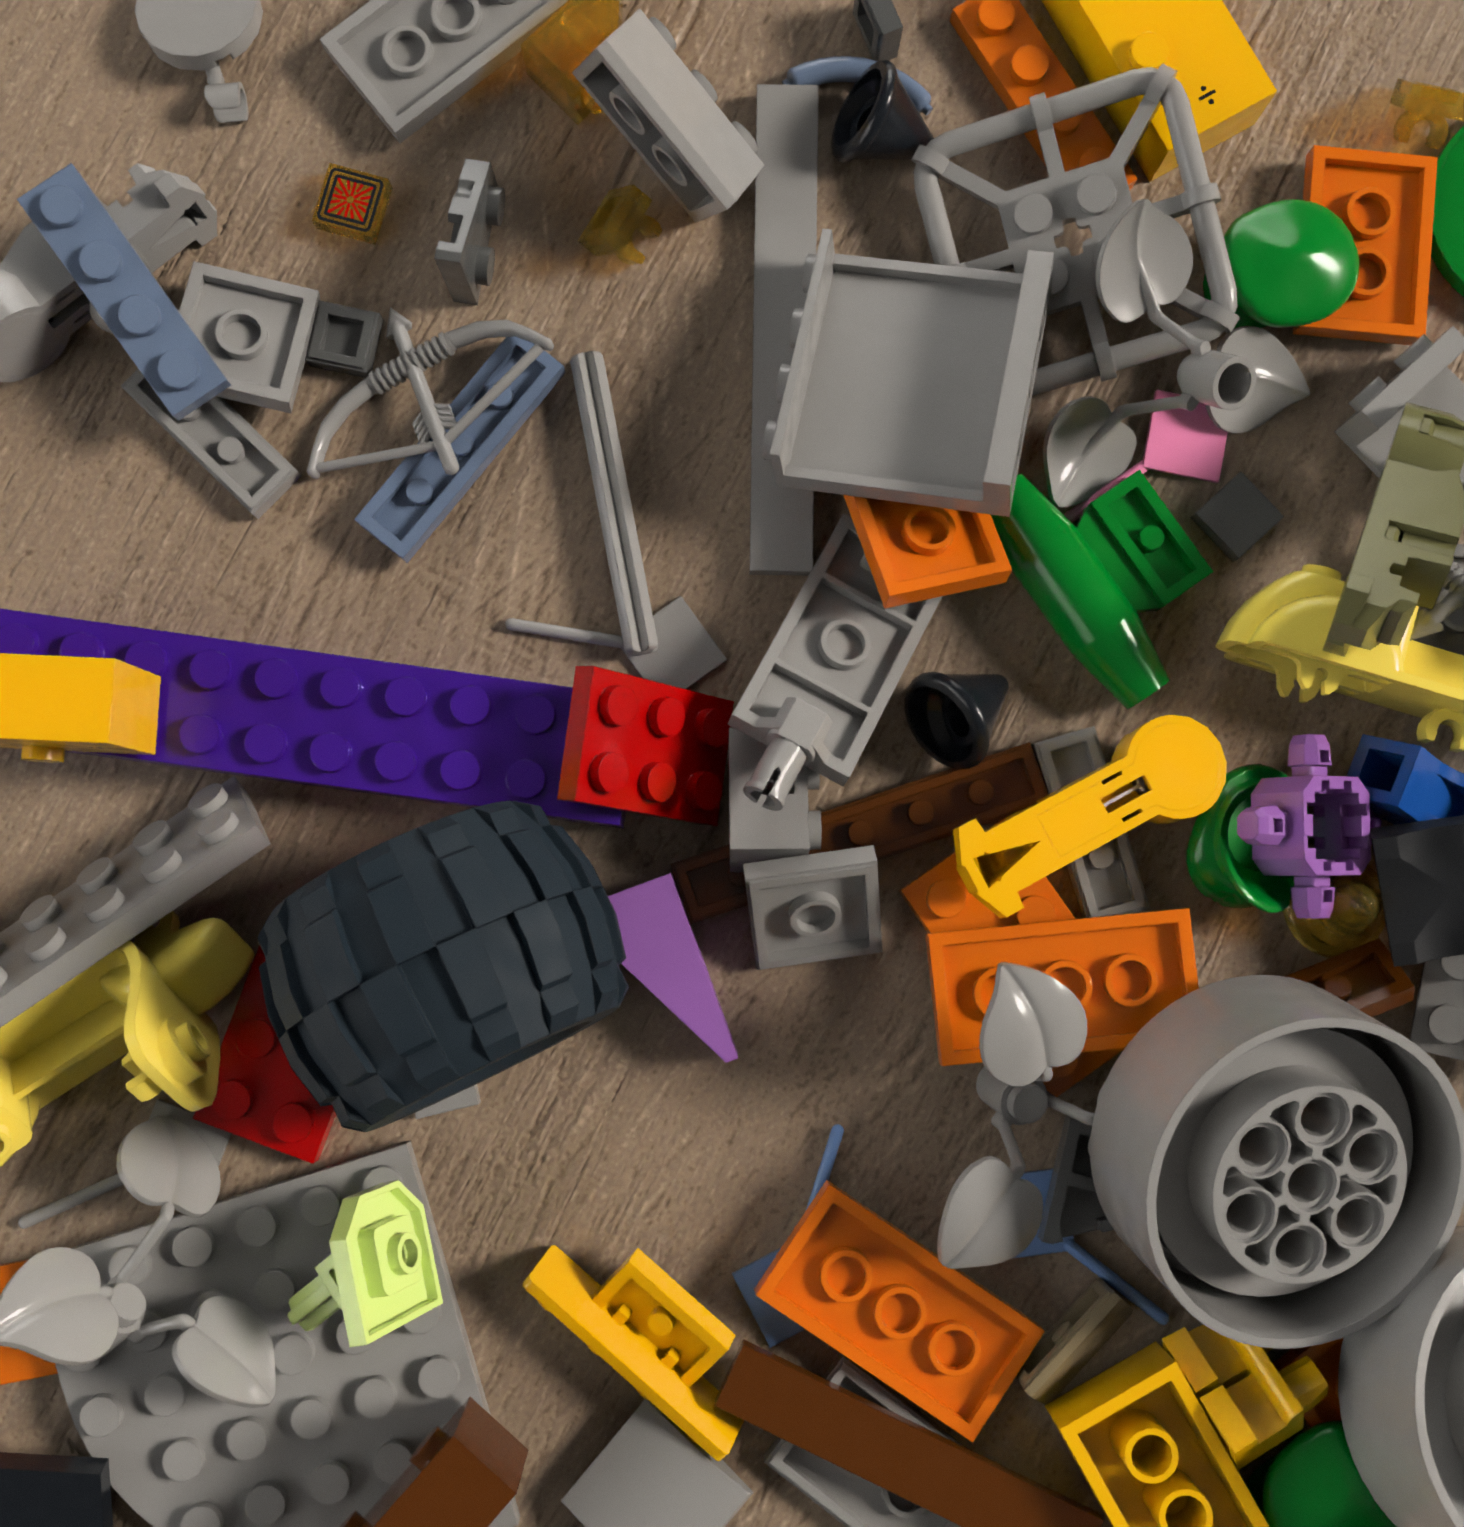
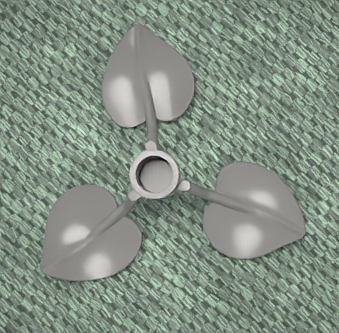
M1141 199L1132 203L1109 229L1097 260L1096 288L1100 302L1113 319L1128 323L1138 319L1147 311L1149 319L1155 325L1191 350V354L1182 360L1177 371V382L1182 393L1180 396L1123 404L1115 408L1112 413L1105 401L1092 396L1078 398L1062 407L1050 422L1043 445V462L1050 500L1058 507L1073 506L1089 500L1094 493L1124 473L1133 458L1137 444L1134 431L1121 422L1128 416L1179 408L1192 411L1199 403L1205 404L1209 417L1218 428L1230 433H1244L1263 425L1284 408L1310 395L1309 387L1295 359L1287 348L1267 330L1255 326L1238 327L1221 339L1217 350H1211L1209 341L1198 339L1162 313L1159 305H1166L1175 301L1187 286L1193 269V253L1188 236L1181 225L1174 218L1157 209L1148 199Z
M1008 962L998 963L994 991L980 1032L979 1048L984 1067L978 1074L976 1090L979 1098L996 1111L991 1118V1124L1000 1132L1010 1158V1168L997 1157L984 1156L970 1164L954 1183L943 1210L937 1241L938 1260L943 1266L950 1269L1003 1263L1024 1251L1038 1232L1042 1221L1043 1198L1040 1190L1028 1180L1021 1179L1026 1165L1011 1125L1034 1123L1044 1115L1047 1107L1092 1126L1095 1113L1088 1112L1055 1097L1046 1090L1043 1083L1052 1079V1067L1067 1065L1073 1062L1082 1052L1087 1036L1085 1010L1076 995L1065 985L1044 972L1031 967ZM1101 1088L1100 1091H1099L1098 1098H1097V1102H1098V1099H1099V1097H1100L1102 1088ZM1090 1136L1089 1143H1088V1153H1089V1155H1090V1140H1091V1136Z
M158 1115L137 1125L123 1138L118 1149L116 1163L119 1178L134 1198L146 1205L161 1206L159 1216L119 1273L106 1286L100 1287V1274L95 1262L81 1251L66 1247H54L45 1249L31 1257L17 1270L0 1294V1346L19 1349L48 1362L66 1366H79L92 1363L106 1356L127 1337L135 1344H139L148 1336L179 1329L184 1332L173 1344L172 1358L179 1372L191 1385L204 1394L229 1404L247 1408L268 1406L276 1393L274 1348L266 1324L251 1307L234 1298L216 1296L205 1300L197 1308L194 1319L182 1313L145 1323L143 1321L146 1310L145 1297L139 1288L128 1283L131 1276L171 1222L174 1210L192 1218L202 1217L213 1207L220 1192L219 1167L206 1142L185 1124L173 1118Z

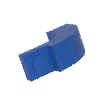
M1362 734L1347 776L1359 777L1369 792L1370 809L1380 818L1396 825L1464 815V773L1444 764L1420 745Z

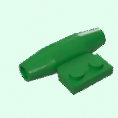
M1140 470L1092 501L1083 510L1076 526L1022 473L1018 474L1010 517L991 515L1012 571L1070 653L1128 710L1170 681L1138 613L1158 611L1213 573V570Z

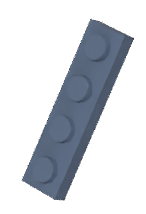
M72 163L17 198V201L176 420H181L231 386V383Z
M506 337L450 404L456 421L458 422L535 344L518 337ZM544 350L451 443L459 464V471L455 475L445 473L437 451L406 457L354 520L408 563L566 373L564 366Z

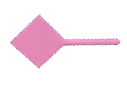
M1156 390L1153 400L1180 396L1181 394ZM1199 403L1192 411L1179 408L1151 412L1143 460L1102 487L1089 500L1076 505L1063 515L1071 523L1075 522L1081 517L1083 510L1092 501L1138 470L1143 474L1153 470L1218 483L1228 432L1221 430L1213 423L1207 413L1205 404Z

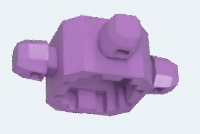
M1320 734L1293 735L1288 747L1287 767H1292V777L1262 778L1251 793V807L1244 809L1237 817V834L1244 842L1252 845V860L1264 876H1294V887H1290L1292 909L1297 918H1330L1334 908L1335 887H1330V876L1361 875L1371 860L1372 840L1370 828L1382 827L1381 818L1370 809L1369 792L1359 777L1328 776L1327 766H1332L1330 744L1326 736ZM1307 806H1314V817L1313 814H1307ZM1308 836L1309 838H1314L1315 848H1308Z

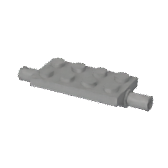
M844 513L728 722V725L768 746L750 780L746 782L743 792L751 801L757 803L767 783L772 782L773 787L762 806L772 811H780L783 808L785 799L803 765L841 786L845 785L942 598L941 596L884 609L853 520Z

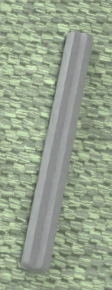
M599 351L582 352L572 356L570 364L624 649L628 656H641L656 651L659 645L603 355Z

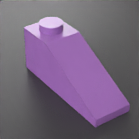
M666 874L608 896L617 914L626 959L621 964L724 1062L727 1063L738 1059L735 1043L673 874Z

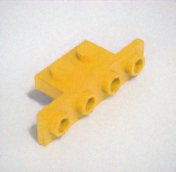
M551 1245L523 1281V1288L545 1310L552 1313L579 1337L594 1354L601 1357L627 1380L643 1398L655 1405L684 1431L692 1442L703 1448L716 1461H721L729 1454L744 1420L715 1406V1398L719 1391L702 1375L729 1350L736 1335L639 1248L600 1285L561 1249Z

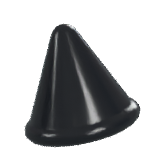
M880 60L872 64L858 78L845 98L836 118L831 140L833 156L839 162H851L853 160H911L919 144L926 146L930 140L934 139L899 79L896 67L892 62Z
M938 672L920 674L907 687L904 699L906 719L912 734L927 754L947 767L963 770L979 765L987 755L991 734L1009 690L1008 681L999 674H943Z

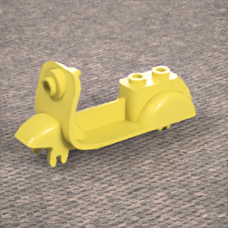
M1307 564L1302 566L1301 571H1294L1268 584L1241 605L1226 624L1215 645V648L1225 652L1223 657L1230 661L1276 674V689L1280 697L1285 698L1289 696L1295 686L1294 680H1296L1300 686V703H1306L1313 699L1320 688L1322 696L1329 695L1332 692L1343 694L1422 718L1418 723L1416 731L1417 741L1427 743L1434 741L1440 724L1450 726L1453 732V739L1450 743L1449 751L1456 753L1464 751V655L1414 640L1410 641L1419 606H1416L1399 646L1380 643L1373 649L1367 650L1350 645L1345 657L1323 651L1345 582L1340 580L1342 574L1335 569Z
M172 911L160 919L158 926L154 928L151 925L136 935L134 943L129 940L0 1028V1167L16 1151L31 1141L32 1127L38 1117L39 1109L126 1053L127 1055L121 1060L122 1066L135 1076L126 1083V1089L139 1101L151 1100L163 1090L181 1107L190 1112L213 1104L217 1094L219 1077L220 1038L216 1024L205 1012L213 1008L234 989L246 974L255 955L252 948L228 923L222 919L208 918L179 929V916Z

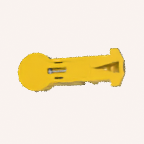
M1178 715L1160 716L1142 724L1133 732L1126 734L1116 746L1111 762L1037 800V804L1011 814L1001 823L985 831L976 818L953 829L957 862L956 869L968 892L1000 919L1009 917L1024 908L1018 894L1020 890L1146 821L1156 824H1169L1204 813L1218 800L1226 783L1227 761L1221 743L1208 727L1190 717Z

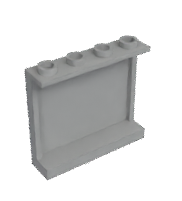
M822 229L817 254H807L804 263L802 287L803 292L807 293L804 309L795 308L791 318L789 341L790 346L794 347L791 364L782 363L778 373L776 399L778 403H781L778 420H769L764 432L763 458L764 460H771L776 485L1010 517L1052 292L1054 252L1028 250L1024 273L835 254L832 229Z

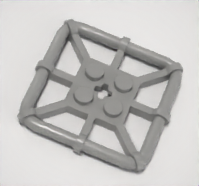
M1163 63L1159 69L1153 67L1132 69L1046 98L1045 92L1029 97L1030 104L947 131L930 140L926 146L919 144L911 159L916 164L913 171L914 189L934 264L995 271L1014 269L1015 273H1024L1028 250L1054 252L1052 292L1047 315L1082 306L1093 352L1037 368L1032 396L1100 376L1101 382L1117 378L1116 371L1189 350L1187 346L1164 330L1109 346L1098 304L1099 296L1096 288V265L1103 241L1117 218L1133 203L1124 168L1161 104L1164 108L1185 192L1152 204L1172 218L1190 213L1211 294V300H1208L1185 288L1182 294L1171 304L1199 318L1197 321L1180 326L1198 339L1209 342L1220 337L1223 332L1231 333L1240 319L1235 313L1238 306L1237 287L1216 204L1221 201L1218 184L1210 183L1190 100L1182 83L1175 78L1178 71ZM1138 95H1144L1109 158L1065 172L1053 127L1054 123ZM1036 129L1048 178L1005 191L948 159ZM938 178L999 210L1009 249L960 263ZM1076 222L1079 229L1088 228L1092 234V238L1086 239L1083 242V253L1076 256H1071L1067 247L1057 248L1054 243L1055 238L1063 235L1064 225Z

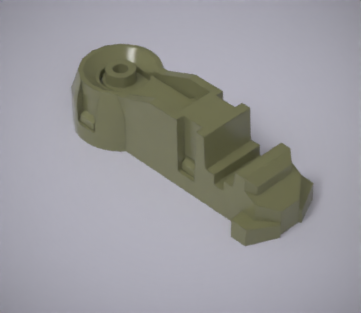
M1406 402L1388 451L1323 651L1345 657L1350 645L1367 650L1373 649L1380 643L1399 646L1416 606L1433 609L1451 569L1455 549L1464 525V490L1460 479V472L1464 463V421L1455 415Z

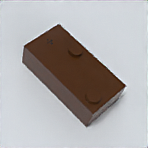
M469 1397L442 1429L436 1426L410 1457L409 1461L411 1464L365 1517L355 1510L340 1527H488L517 1494L529 1450L474 1399Z

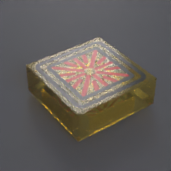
M329 163L312 218L316 229L376 245L393 189L390 180Z

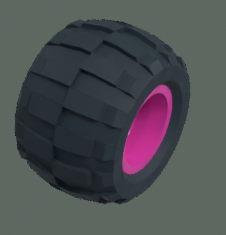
M517 801L494 802L443 817L389 839L350 858L308 882L285 898L273 909L257 937L266 959L259 966L267 1014L292 1070L320 1106H333L343 1128L361 1132L372 1131L427 1108L575 1035L616 1011L629 989L619 967L626 959L617 914L593 865L562 826L550 824L541 806Z

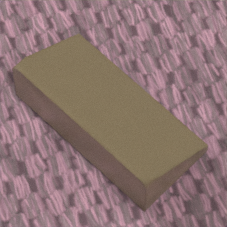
M1101 1278L1095 1279L1039 1340L1018 1372L1016 1378L1024 1391L1033 1399L1045 1405L1052 1402L1131 1316L1133 1309Z

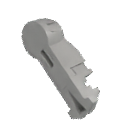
M137 163L128 170L136 184L127 191L133 200L124 207L117 200L109 206H106L100 200L151 273L196 240L203 247L217 236V210L209 200H206V194L201 188L183 175L165 170L156 171L152 167ZM33 222L24 227L0 263V382H16L32 377L46 369L61 355L69 341L70 335L92 319L89 311V299Z

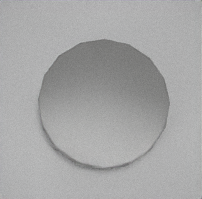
M137 0L134 9L139 31L160 60L178 69L199 71L218 67L216 60L223 59L229 54L232 59H235L244 53L258 35L263 16L260 0Z

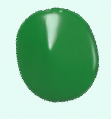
M1287 199L1259 206L1235 219L1224 234L1237 287L1238 306L1235 313L1240 319L1234 329L1242 326L1287 328L1320 321L1339 310L1349 299L1356 286L1359 274V254L1352 233L1340 217L1330 209L1312 201ZM1205 274L1203 280L1204 298L1211 300V294Z
M1247 764L1226 774V783L1218 800L1211 808L1197 815L1192 828L1186 852L1189 875L1195 887L1205 897L1211 898L1221 906L1240 909L1255 907L1267 913H1278L1284 911L1290 905V887H1294V876H1264L1252 860V845L1244 842L1237 834V817L1244 809L1251 807V793L1262 778L1289 777L1284 772L1263 764Z
M1342 1420L1319 1423L1301 1431L1276 1456L1256 1468L1247 1483V1488L1269 1527H1397L1374 1501L1370 1491L1363 1482L1353 1462L1345 1438Z

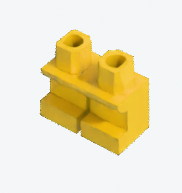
M1203 1324L1189 1332L1183 1327L1162 1338L1163 1349L1177 1362L1237 1470L1302 1430L1304 1413L1311 1410L1328 1395L1327 1381L1307 1355L1278 1371L1266 1354L1274 1348L1257 1347L1237 1342L1220 1335Z

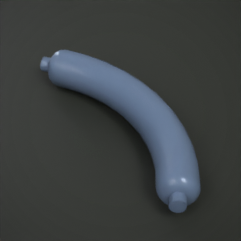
M854 56L818 58L790 68L786 75L787 79L783 80L782 84L821 85L834 82L855 83L862 73L877 61ZM896 69L899 79L919 113L923 112L927 116L933 110L930 105V93L906 73Z

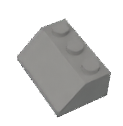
M638 9L597 46L572 74L696 223L728 210L739 199L765 165L755 154L758 151V146L750 132L737 121L731 123L715 102L718 100V96L707 78L695 69L689 71L674 52L677 47L676 42L665 25L655 17L648 19L642 10Z

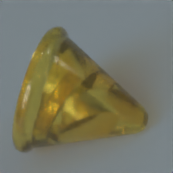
M1369 864L1361 875L1330 876V887H1335L1334 908L1330 918H1297L1292 909V901L1282 911L1290 932L1303 947L1317 955L1331 958L1379 938L1385 927V918L1378 876Z

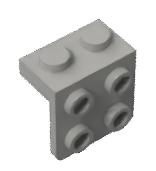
M1454 326L1433 342L1423 334L1393 361L1401 370L1390 381L1385 383L1379 376L1376 377L1348 403L1356 412L1334 432L1378 478H1380L1406 402L1448 412L1464 421V383L1447 367L1464 351V336ZM1463 463V466H1462V469H1461V472H1460V479H1463V480H1464V463Z

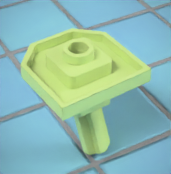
M399 1180L383 1182L343 1198L329 1240L331 1254L314 1267L318 1276L289 1299L288 1303L291 1311L288 1312L287 1316L292 1325L298 1323L305 1331H310L318 1327L339 1309H342L349 1347L368 1345L443 1304L424 1205Z

